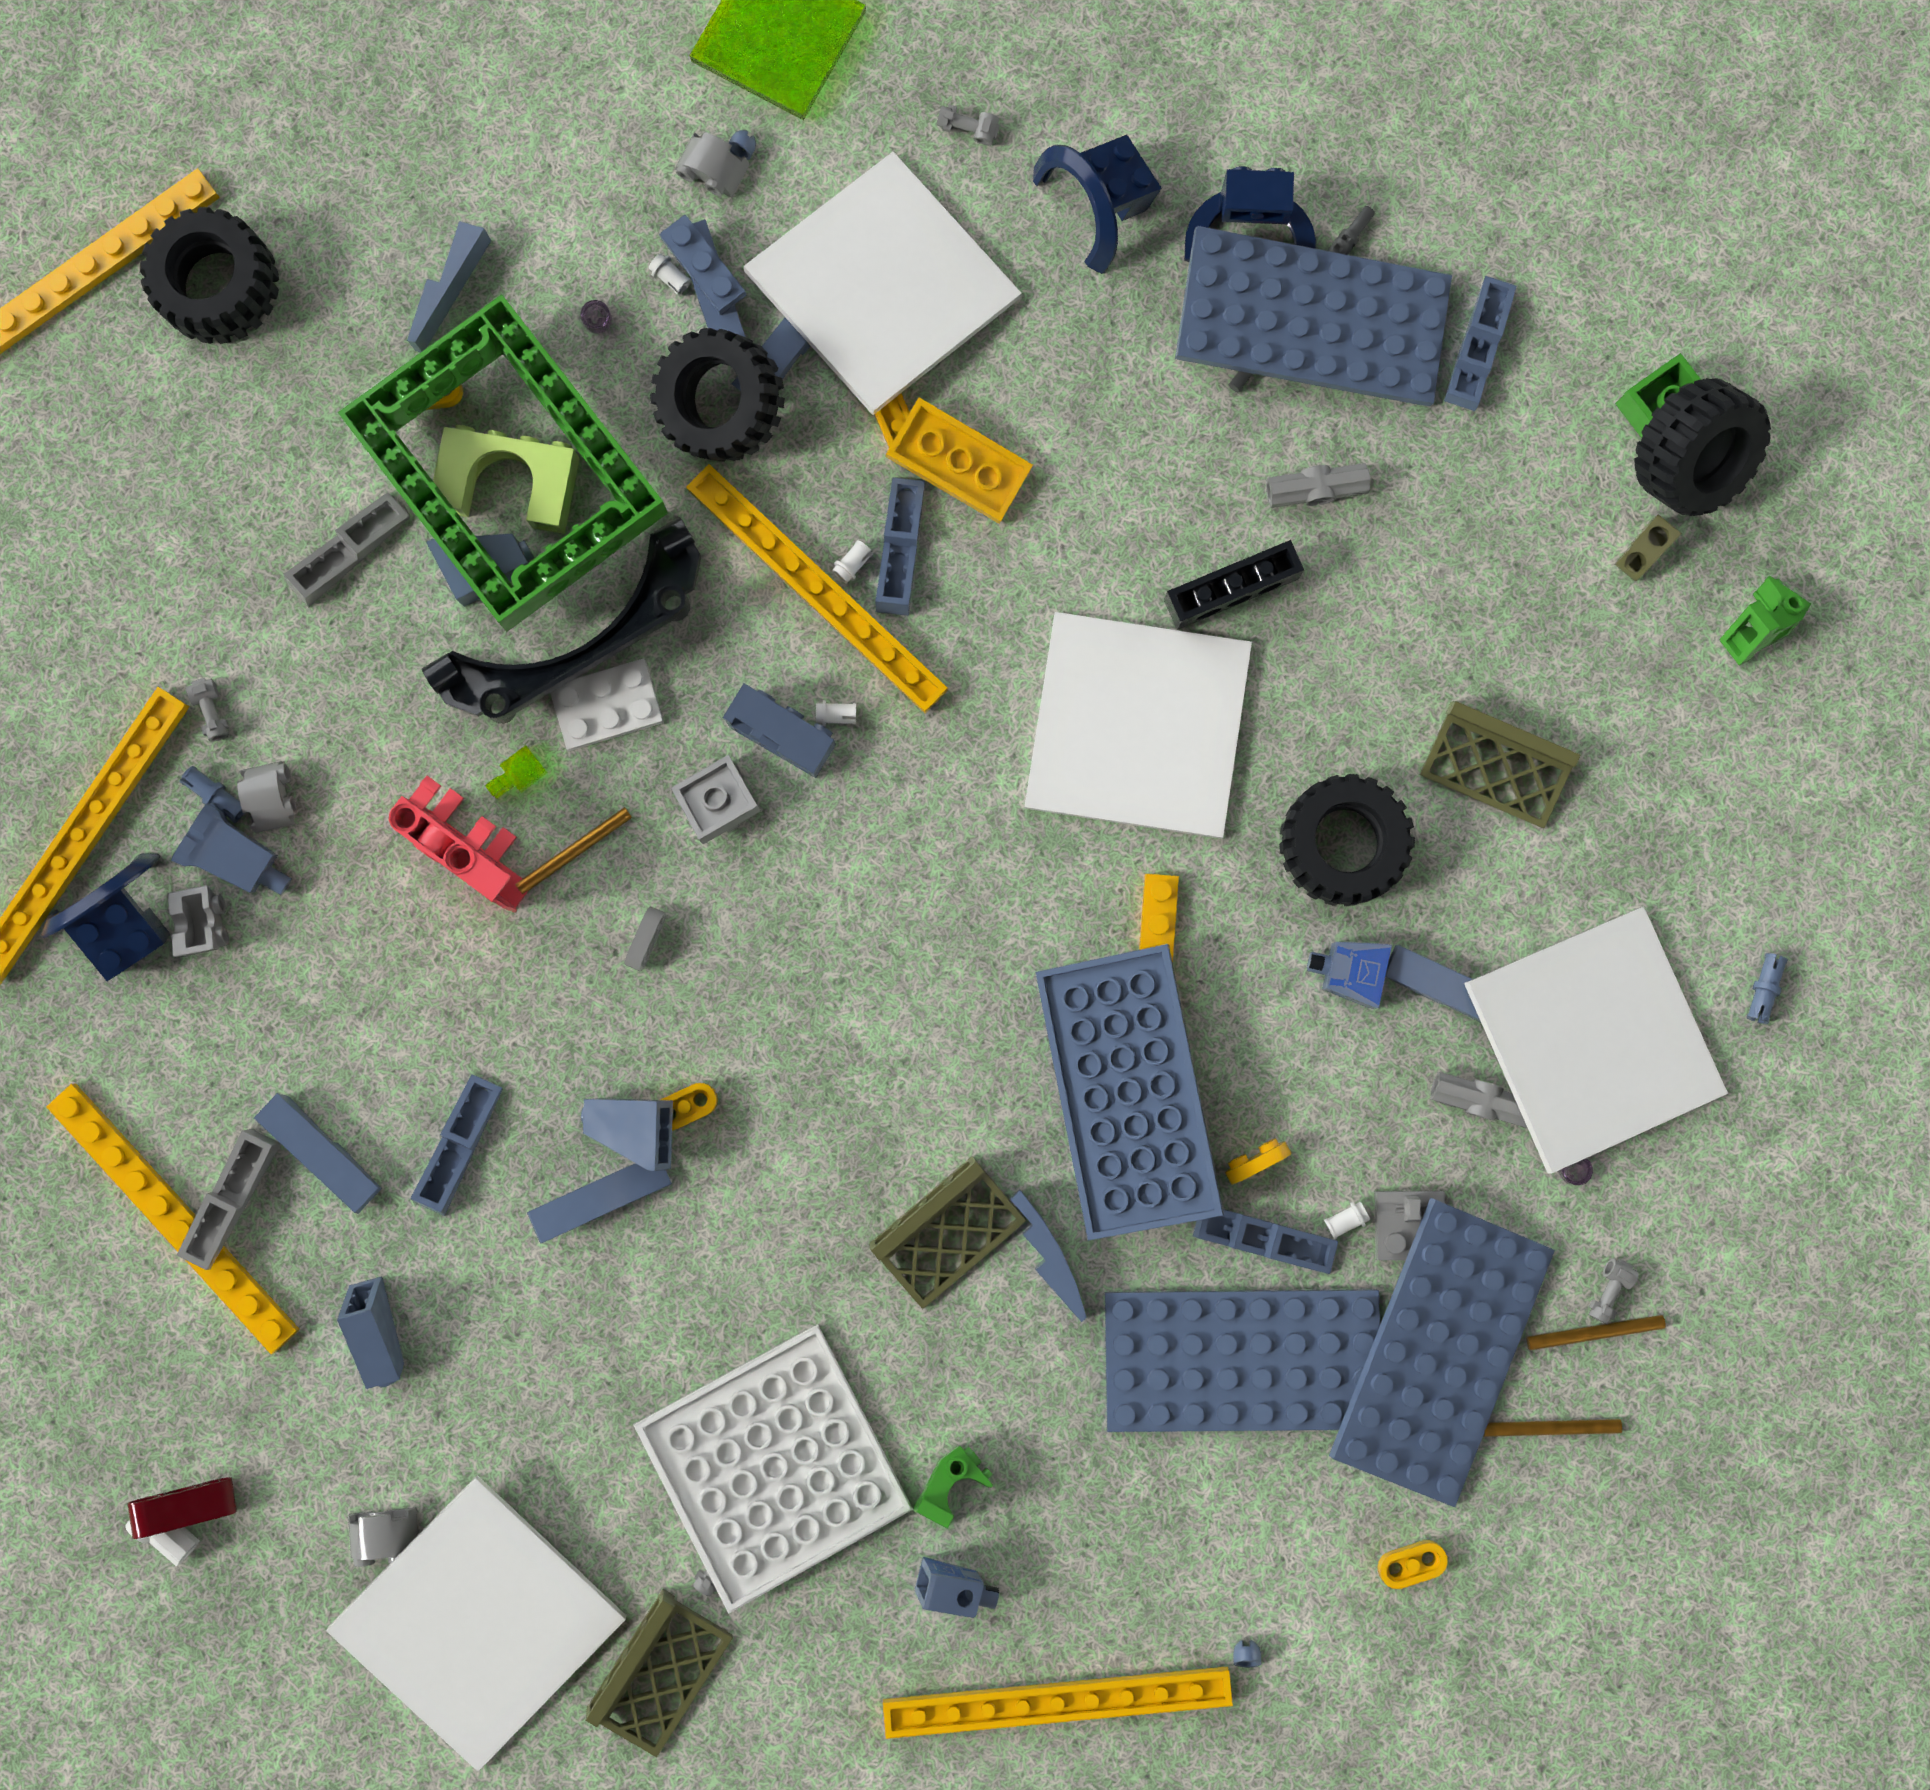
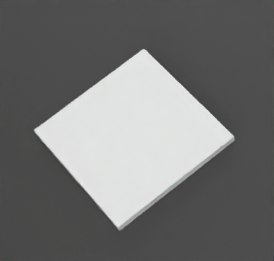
M894 152L887 155L744 265V272L872 415L876 414L1018 301L1022 294Z
M1055 612L1024 809L1222 839L1224 836L1252 642Z
M1644 907L1635 909L1464 983L1547 1173L1557 1172L1728 1094Z
M818 1324L633 1424L728 1614L913 1510Z
M477 1475L328 1626L326 1632L476 1771H479L626 1620L627 1615Z

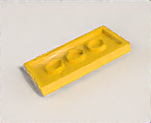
M918 397L885 455L886 458L999 524L1033 464Z

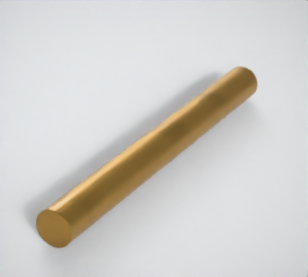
M625 807L521 879L515 884L522 894L531 890L633 817Z
M1663 1315L1608 1323V1325L1602 1324L1528 1336L1526 1340L1528 1349L1536 1350L1665 1329L1666 1323Z
M1620 1419L1488 1422L1483 1437L1622 1433V1422Z

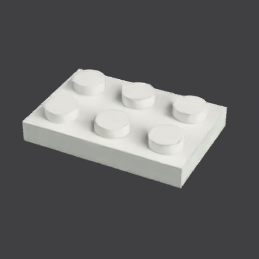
M644 658L573 679L550 693L568 751L664 723L647 662Z

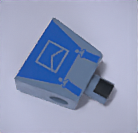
M1334 942L1331 944L1329 955L1316 952L1310 953L1307 971L1325 975L1322 990L1366 1008L1377 1009L1381 1001L1392 945Z
M927 1557L922 1558L914 1591L924 1610L975 1618L979 1606L991 1609L996 1608L999 1588L984 1585L976 1570Z

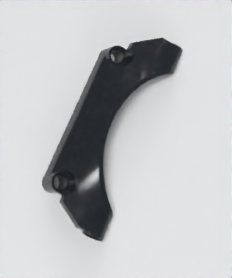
M679 516L650 534L646 564L632 597L614 621L583 646L550 660L518 665L483 662L452 651L423 667L422 672L430 686L437 694H440L446 705L478 717L484 714L498 724L508 723L514 719L519 711L671 621L684 619L690 611V601L686 594L695 589L701 554ZM670 597H681V603L677 608H665V603ZM498 699H504V709L500 713L493 714V703Z

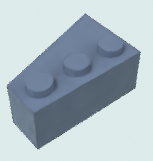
M743 683L723 716L728 726L816 778L836 746L834 739L831 738L833 733L818 723H815L814 726L803 720L804 715L789 706L785 709L775 703L776 699L760 689L756 691Z

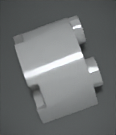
M704 132L701 138L696 133H693L675 170L679 177L688 182H693L696 179L706 182L705 188L714 195L722 196V194H725L732 198L750 164L745 156L740 158L729 152L732 147L731 144L717 136Z
M283 761L239 771L244 777V781L237 782L239 801L243 813H251L253 824H251L250 828L255 833L295 825L293 816L297 815V806L293 796H287L286 783L291 782V775L288 766L285 763L283 764Z
M207 885L168 893L169 915L175 927L174 934H171L173 957L180 958L205 953L228 945V932L223 926L221 915L226 912V906L221 895H214Z
M416 1507L392 1509L385 1512L350 1513L348 1515L350 1555L353 1558L355 1567L372 1565L376 1559L388 1558V1563H391L418 1536Z

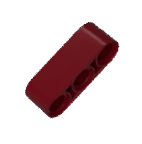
M232 1477L211 1480L127 1503L133 1539L161 1534L229 1516L237 1512Z

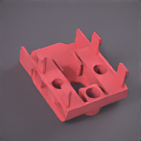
M426 776L420 782L419 787L410 799L401 796L389 813V822L392 828L412 842L426 856L443 865L491 902L516 913V907L527 894V892L522 894L515 885L523 878L499 860L517 837L502 827L487 849L483 850L481 848L497 826L481 816L467 837L446 822L456 808L460 806L464 798L450 788L433 811L429 810L426 806L441 788V785L429 776Z

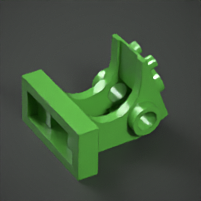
M1768 576L1757 591L1753 593L1757 601L1750 604L1719 639L1739 666L1749 661L1756 652L1787 637L1803 620L1811 603L1784 586L1780 579ZM1749 622L1753 627H1748L1746 624Z
M956 1446L938 1460L913 1511L948 1529L954 1517L948 1506L947 1499L953 1484L961 1479L969 1478L988 1488H992L993 1484L988 1479L993 1474L988 1468L981 1471L977 1467L982 1462L969 1446L965 1450L961 1446ZM954 1461L960 1465V1471L956 1475L952 1474L950 1466Z

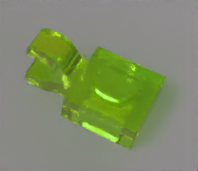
M525 745L499 765L505 773L489 781L485 787L493 797L498 799L514 786L521 793L548 772L527 745Z

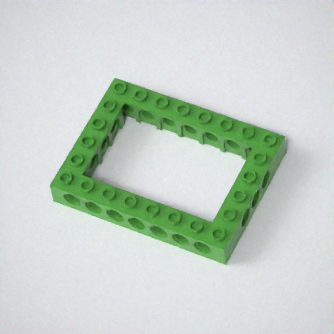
M502 294L338 412L506 632L668 514L663 500ZM501 355H504L616 500L608 501L599 507L600 511L580 526L578 524L574 525L572 532L553 546L548 544L544 547L546 551L525 566L523 564L518 566L512 573V583L396 434V431Z

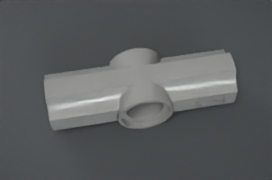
M1366 463L1330 468L1329 465H1316L1302 470L1301 473L1267 478L1266 493L1270 508L1306 503L1307 506H1317L1318 502L1319 505L1334 501L1335 498L1368 494L1371 479Z
M1437 1072L1431 1087L1430 1100L1464 1109L1465 1113L1477 1115L1480 1118L1492 1121L1497 1119L1527 1128L1513 1093L1503 1091V1087L1484 1081H1470L1443 1072Z

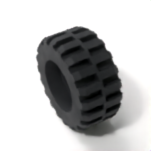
M199 207L197 213L187 209L181 211V216L176 219L172 216L164 221L166 225L161 230L156 228L150 235L153 241L151 244L146 243L142 252L146 257V261L141 260L140 273L145 277L142 278L141 285L143 291L148 295L147 300L152 307L184 336L190 339L197 338L202 343L211 344L213 343V338L220 344L230 343V336L235 335L240 340L248 336L246 330L251 326L258 329L263 324L259 319L263 314L270 315L274 307L269 302L271 298L277 299L279 292L278 287L273 283L279 281V273L274 266L276 261L264 242L245 221L238 216L233 217L228 211L217 209L215 213L210 207ZM215 253H227L234 256L232 278L221 292L205 299L187 297V277L192 267L199 260Z
M712 328L700 329L699 334L691 331L683 335V343L674 341L668 347V350L671 352L668 357L661 355L657 363L661 369L658 375L653 374L651 384L656 385L655 393H650L651 404L657 405L658 409L654 411L653 415L656 423L665 425L661 431L668 440L675 441L674 446L681 451L688 452L695 457L713 461H736L743 459L744 454L752 455L759 451L758 443H767L773 436L769 432L772 426H779L781 417L776 416L778 407L784 408L785 398L779 396V390L783 389L784 385L782 378L775 376V372L779 369L775 361L767 358L768 352L762 346L753 343V340L723 329L717 331ZM725 364L733 368L739 379L741 388L739 406L732 418L725 424L716 428L705 425L697 412L695 403L696 389L699 381L708 370L717 365Z
M1706 378L1696 380L1694 384L1689 383L1680 387L1677 394H1670L1664 400L1665 404L1661 408L1657 407L1651 416L1653 418L1648 425L1645 424L1641 432L1643 437L1641 441L1637 442L1636 446L1638 457L1634 458V466L1639 484L1643 486V490L1681 515L1699 516L1703 515V513H1712L1718 510V506L1729 504L1732 501V497L1736 494H1741L1746 488V483L1757 474V467L1760 463H1763L1766 457L1765 448L1769 446L1771 439L1768 432L1771 430L1770 420L1763 404L1722 379Z
M1348 774L1345 777L1335 775L1312 785L1290 806L1285 815L1287 816L1285 822L1281 825L1280 835H1282V842L1279 844L1280 854H1284L1285 862L1283 865L1286 872L1290 871L1295 878L1293 883L1298 888L1303 887L1307 890L1309 897L1315 900L1318 898L1325 901V904L1333 906L1337 904L1354 906L1383 895L1404 876L1403 871L1409 867L1412 860L1410 850L1415 847V837L1410 835V829L1414 828L1412 818H1406L1403 812L1407 807L1402 800L1397 802L1392 797L1394 791L1388 786L1381 788L1377 785L1378 780L1367 777L1365 780L1360 779L1358 774ZM1345 809L1359 813L1368 820L1376 834V853L1370 863L1358 871H1338L1328 865L1318 852L1315 840L1317 827L1326 815L1337 810Z

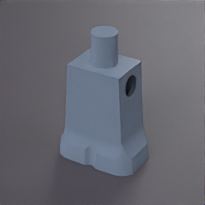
M207 803L202 808L171 861L182 866L199 867L249 893L256 892L259 885L262 884L282 895L292 880L289 876L272 867L278 856L276 853L232 825L224 812L211 803Z

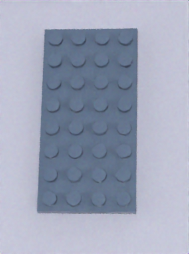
M1197 226L1194 230L1175 359L1411 404L1431 406L1434 404L1452 275Z
M1169 945L1150 947L1035 972L1088 1241L1223 1216L1224 1211Z
M1430 1198L1329 1456L1334 1460L1456 1507L1555 1250Z
M1379 1290L1105 1292L1107 1432L1339 1430L1380 1327Z

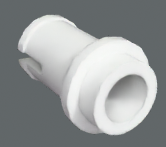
M658 254L649 265V269L652 271L651 275L654 278L659 277L677 296H680L691 284L692 280L671 263V257L668 255Z
M857 540L841 561L836 560L834 562L835 567L832 572L846 584L850 580L854 581L856 579L855 574L873 556V552H871L867 545Z
M823 700V703H816V723H822L824 727H826V723L856 725V703H826V700Z
M1351 1202V1207L1328 1219H1324L1334 1240L1360 1225L1362 1227L1366 1226L1365 1222L1369 1221L1370 1217L1361 1202L1356 1204Z

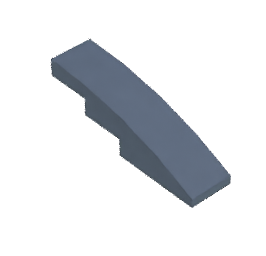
M1485 276L1444 398L1445 402L1476 411L1480 403L1486 378L1492 368L1498 344L1504 333L1516 285Z
M634 1163L527 1212V1215L541 1244L667 1187L672 1183L666 1170L648 1171Z
M1019 1189L1010 1197V1200L1031 1223L1022 1232L1023 1236L1044 1258L1035 1267V1270L1076 1317L1083 1322L1087 1318L1076 1281L1063 1252L1042 1216Z
M1223 1209V1216L1196 1221L1193 1237L1326 1274L1331 1273L1339 1241Z

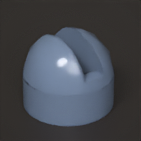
M747 130L735 132L729 141V144L732 145L730 152L740 158L745 156L747 160L751 158L756 148L755 137L753 135L749 137Z
M1240 1640L1235 1645L1233 1651L1234 1665L1244 1668L1260 1666L1262 1664L1261 1651L1257 1643L1250 1640V1646H1244L1243 1640Z

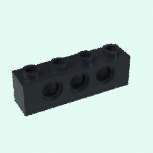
M1289 540L1167 591L1164 602L1176 630H1179L1292 583L1300 578L1304 568L1292 541Z

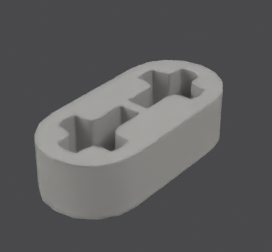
M653 907L647 909L625 959L626 966L640 972L644 969L666 919L665 912Z

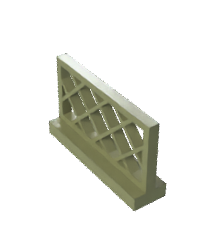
M1457 701L1450 702L1446 711L1447 715L1419 775L1544 829L1567 778L1581 755ZM1451 723L1464 729L1468 742L1450 748L1446 734ZM1470 731L1480 735L1481 737L1473 739ZM1485 739L1494 741L1499 755L1481 761L1475 743ZM1443 743L1446 750L1438 753ZM1470 745L1477 764L1459 770L1452 752ZM1501 745L1513 750L1504 753ZM1520 752L1526 756L1530 768L1512 775L1506 756ZM1448 754L1454 770L1453 773L1440 777L1429 772L1436 758ZM1532 758L1543 763L1535 766ZM1501 759L1508 777L1490 783L1483 765ZM1549 765L1561 770L1556 784L1543 788L1537 770ZM1479 768L1485 786L1475 790L1466 788L1461 774ZM1532 772L1538 790L1521 797L1514 779ZM1456 776L1459 784L1447 779ZM1509 781L1516 799L1503 804L1496 800L1492 787ZM1487 790L1490 798L1479 792ZM1552 790L1548 799L1545 792ZM1540 794L1545 807L1538 819L1527 814L1523 801ZM1518 803L1521 811L1514 809L1510 806Z
M972 1156L871 1241L869 1246L879 1261L881 1260L917 1304L924 1309L1024 1224L1026 1219ZM983 1179L990 1188L989 1203L970 1201L971 1189ZM966 1194V1201L959 1200ZM995 1195L1002 1203H994ZM952 1205L965 1206L963 1225L944 1223L945 1211ZM970 1207L989 1208L987 1226L968 1225ZM994 1208L1008 1209L1016 1218L1005 1228L992 1227ZM940 1216V1223H934L933 1221ZM925 1228H939L938 1246L918 1245L919 1233ZM944 1229L963 1230L961 1248L942 1247ZM967 1232H987L986 1244L979 1250L966 1249ZM991 1232L998 1233L991 1239ZM914 1238V1245H906ZM899 1250L913 1251L912 1268H897L889 1258ZM918 1251L937 1252L935 1270L916 1269ZM941 1254H961L960 1266L953 1272L940 1271ZM965 1254L972 1255L965 1261ZM903 1274L911 1275L910 1282L905 1278ZM915 1275L935 1276L934 1288L922 1298L914 1288ZM939 1277H946L941 1283H939Z
M662 1589L588 1704L585 1721L595 1727L601 1724L657 1757L733 1639V1635L676 1601L674 1595ZM676 1613L689 1620L691 1631L671 1635L669 1624ZM695 1624H697L698 1626H700V1627H702V1628H700V1629H695ZM666 1630L667 1637L661 1638L662 1634ZM711 1633L721 1639L715 1650L700 1652L698 1636ZM693 1638L696 1654L676 1659L673 1643ZM669 1644L672 1661L652 1665L650 1656L652 1650L655 1647ZM709 1659L703 1667L702 1660ZM647 1660L648 1667L641 1668ZM698 1661L700 1674L697 1679L682 1683L678 1666ZM674 1668L677 1684L657 1689L654 1673ZM650 1674L653 1690L633 1695L631 1683L634 1678ZM690 1688L686 1696H684L683 1690ZM628 1691L629 1697L622 1698L625 1692ZM679 1691L681 1699L679 1707L675 1710L662 1712L659 1696ZM655 1698L658 1714L638 1719L635 1702ZM631 1705L634 1720L619 1723L610 1718L616 1707ZM670 1719V1721H669V1723L667 1724V1726H665V1721H664V1720ZM660 1721L662 1733L655 1744L642 1737L640 1726ZM636 1728V1733L630 1729Z

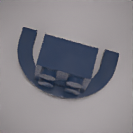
M1127 134L1081 153L1066 145H1053L1041 154L1033 170V182L1036 186H1039L1041 181L1047 182L1054 169L1058 167L1070 172L1084 188L1092 205L1096 225L1095 242L1084 262L1087 267L1101 274L1106 272L1117 251L1118 227L1115 213L1118 214L1121 221L1145 212L1162 189Z
M1246 166L1227 169L1221 192L1206 200L1196 210L1188 224L1185 236L1184 261H1190L1195 228L1197 226L1209 228L1213 221L1221 214L1222 222L1285 224L1292 233L1294 245L1316 249V237L1312 223L1304 210L1293 201L1294 172H1285L1282 168H1270L1266 171L1252 170Z
M139 854L119 873L61 912L57 909L46 918L41 933L42 938H47L64 929L107 982L165 944L171 935L167 928L150 908L143 912L124 888L152 867L159 860L160 855Z

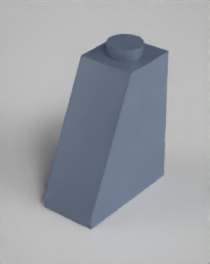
M513 534L476 536L510 582H512L511 576L513 571L521 564L527 565L530 562L529 560L534 558L526 541L519 542ZM431 539L426 543L456 600L465 607L480 599L436 540Z
M584 1099V1107L581 1111L583 1134L648 1171L671 1169L672 1100Z
M381 1276L349 1285L337 1321L365 1388L387 1387L400 1380L404 1360L383 1278Z

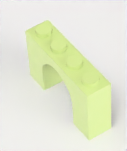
M456 425L455 428L444 427L433 482L459 516L469 517L477 478L488 465L504 459L517 460L530 468L533 477V487L526 521L534 529L565 534L580 460L571 445L559 441H553L552 445L543 444L538 439L530 436H520V439L508 438L505 433L495 430H489L487 434L475 432V429L465 425Z

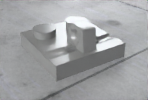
M729 755L671 787L702 844L709 842L726 831L728 833L739 827L741 822L761 811Z
M1374 1191L1376 1260H1406L1430 1198L1445 1203V1191Z

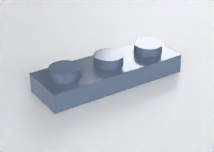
M683 215L659 233L661 240L720 315L747 296L743 287L686 215Z

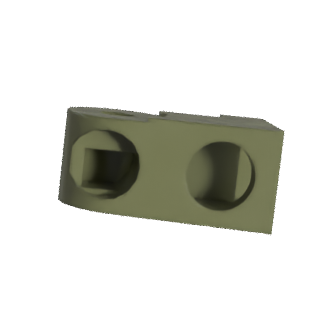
M1658 514L1642 529L1615 565L1631 579L1637 581L1682 533Z

